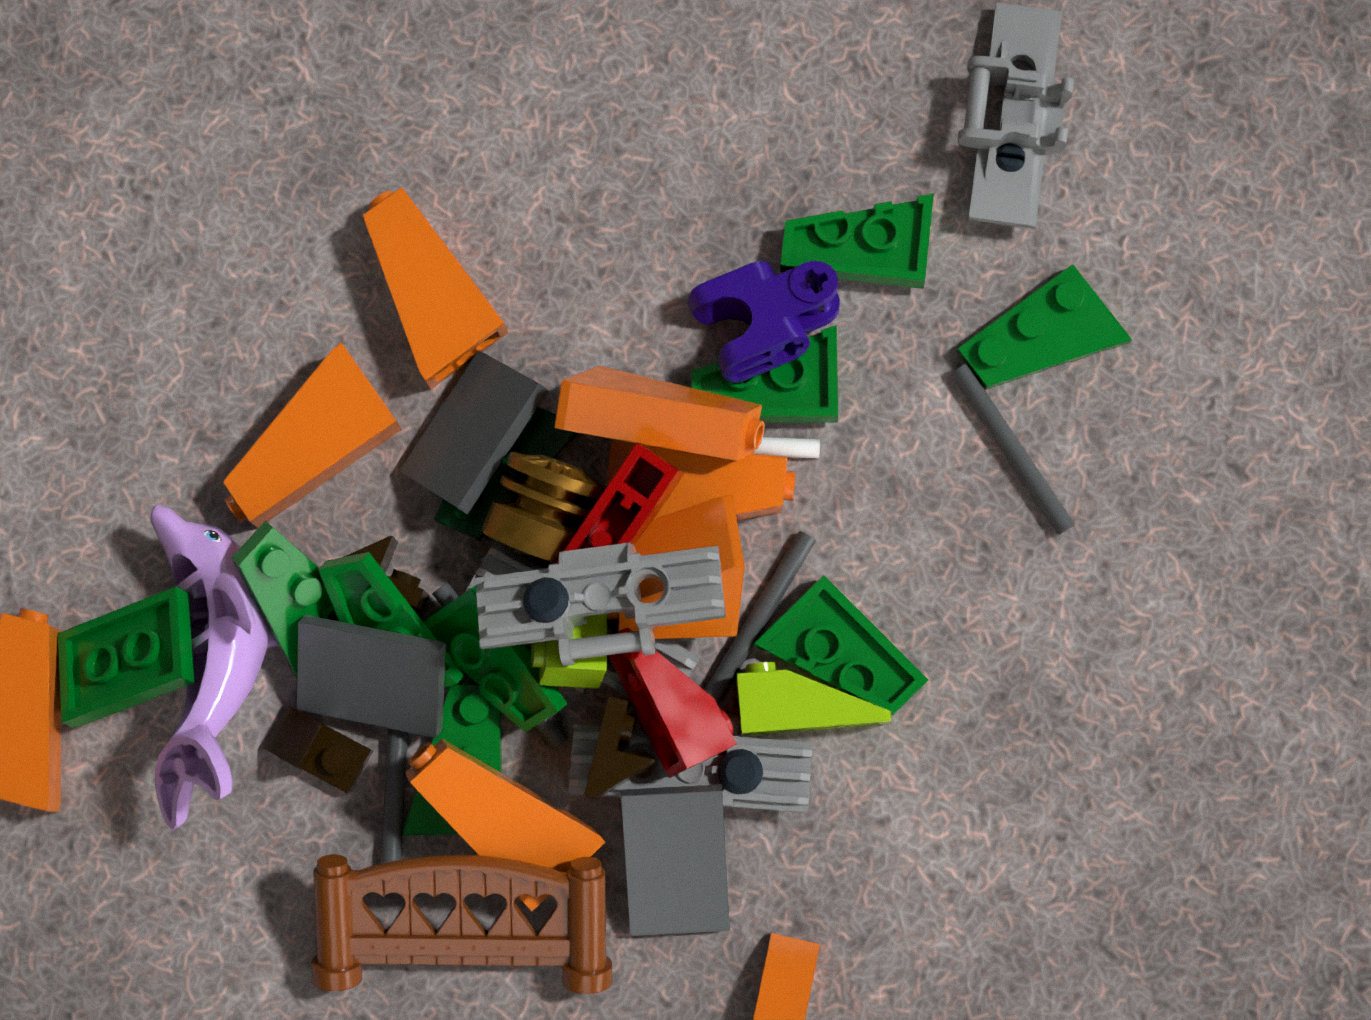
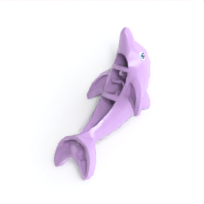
M156 505L150 514L152 526L167 556L176 587L188 592L194 683L186 688L185 706L174 735L159 754L155 768V788L159 807L165 823L173 831L183 825L188 817L194 784L201 786L215 800L231 793L233 779L230 767L216 740V736L235 715L251 691L267 648L279 645L274 640L263 613L248 591L231 559L241 548V545L219 527L187 522L172 509L163 505Z

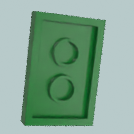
M175 586L58 633L61 717L63 724L77 728L194 683L188 592Z

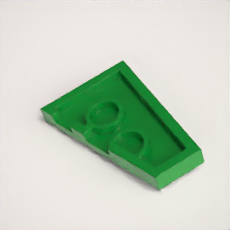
M934 193L917 196L915 201L892 205V201L874 204L872 209L851 213H845L843 210L785 221L780 273L798 267L804 262L822 261L830 265L836 271L837 278L841 280L923 289L926 277Z
M1072 264L960 346L956 352L963 362L968 364L983 388L987 390L1040 373L1042 370L1070 361L1074 362L1110 348L1114 349L1130 344L1132 339Z
M837 325L822 329L820 334L808 337L810 340L809 348L799 358L743 382L732 383L727 381L718 368V362L692 370V388L762 405L760 420L764 421V423H837Z
M264 521L231 559L248 591L263 613L274 640L281 647L288 661L287 664L297 679L298 622L304 615L334 621L339 620L319 573V567L267 521Z
M369 552L327 560L318 569L339 622L437 641ZM447 652L445 657L444 687L457 685L464 676Z
M824 575L754 643L755 647L854 697L891 711V716L928 681Z
M476 585L423 621L437 641L446 642V652L457 667L480 685V694L524 732L545 721L568 704L556 686L539 685V667H531V651L526 644L481 649Z
M480 685L450 686L443 706L442 731L437 738H433L432 745L435 746L441 739H444L502 773L501 711L480 694ZM416 791L403 836L457 835L458 833Z

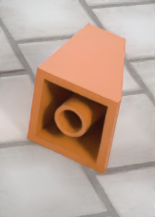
M723 495L653 519L634 544L636 553H640L641 556L711 546L719 547L726 618L654 627L655 639L737 636L745 564L733 495ZM647 578L639 584L641 602L643 603L657 601L664 592V584L657 578ZM623 612L607 613V620H615L617 632L627 627L632 631H639L635 619L626 618Z

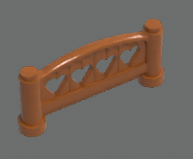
M330 854L322 856L317 860V866L313 870L317 955L311 960L313 985L321 990L344 991L357 986L362 981V964L562 966V984L571 992L595 994L607 990L612 985V961L606 956L605 870L602 868V863L599 859L593 857L577 858L571 862V868L568 872H560L548 867L512 859L479 855H434L407 858L369 866L360 870H352L347 863V858L342 855ZM375 892L385 897L387 894L394 892L404 897L405 905L388 929L383 928L364 903L363 897L367 893ZM427 893L435 898L441 893H448L455 898V906L439 929L432 927L415 904L414 897L417 894ZM476 893L486 898L490 894H500L506 899L507 904L489 930H485L465 904L464 898L467 895ZM529 894L536 899L540 895L549 894L557 900V905L541 928L534 930L516 905L515 898L517 896Z

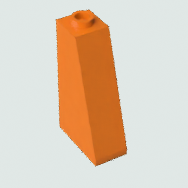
M401 187L394 193L389 190L374 198L368 205L369 211L363 214V218L419 372L428 387L432 389L471 361L478 350L483 352L508 334L503 320Z
M342 342L331 350L223 481L231 494L224 500L240 523L248 519L254 526L259 528L264 521H270L402 430Z
M599 365L562 380L554 428L739 461L754 453V449L757 450L763 439L765 424L764 421L760 420L762 409L760 404Z
M611 440L606 487L636 443ZM644 445L685 473L654 519L723 495H733L737 521L782 513L783 500L793 501L796 472L786 471L788 457L750 454L739 461Z
M20 608L18 617L2 613L0 618V799L58 813L61 805V695L58 633L61 632V629L47 624L49 615Z
M441 739L435 746L430 742L425 744L408 761L411 768L405 774L409 782L479 856L512 859L548 867L560 872H568L573 860L580 857H591L606 843L589 823L444 739ZM521 894L518 897L533 911L549 894L540 895L536 899L529 894Z

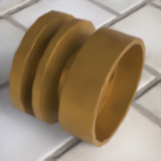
M510 452L506 464L525 473V479L522 480L507 475L501 476L500 483L518 495L516 503L492 501L481 531L494 540L512 548L556 563L559 559V552L566 549L579 529L571 524L573 517L586 518L593 508L581 502V496L584 495L599 500L607 487L593 480L585 471L544 455H524Z

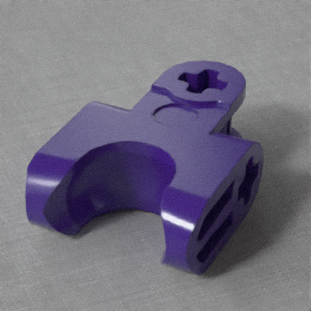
M757 261L699 284L692 289L687 305L694 318L705 325H713L717 322L731 319L743 321L750 326L742 336L729 341L722 347L719 355L718 368L723 377L729 382L738 383L789 363L804 354L810 345L806 332L826 326L834 321L839 314L840 299L837 293L839 284L836 271L822 261L804 262L798 267L775 275L769 263ZM807 277H810L811 283H807ZM823 305V311L820 312L819 307Z

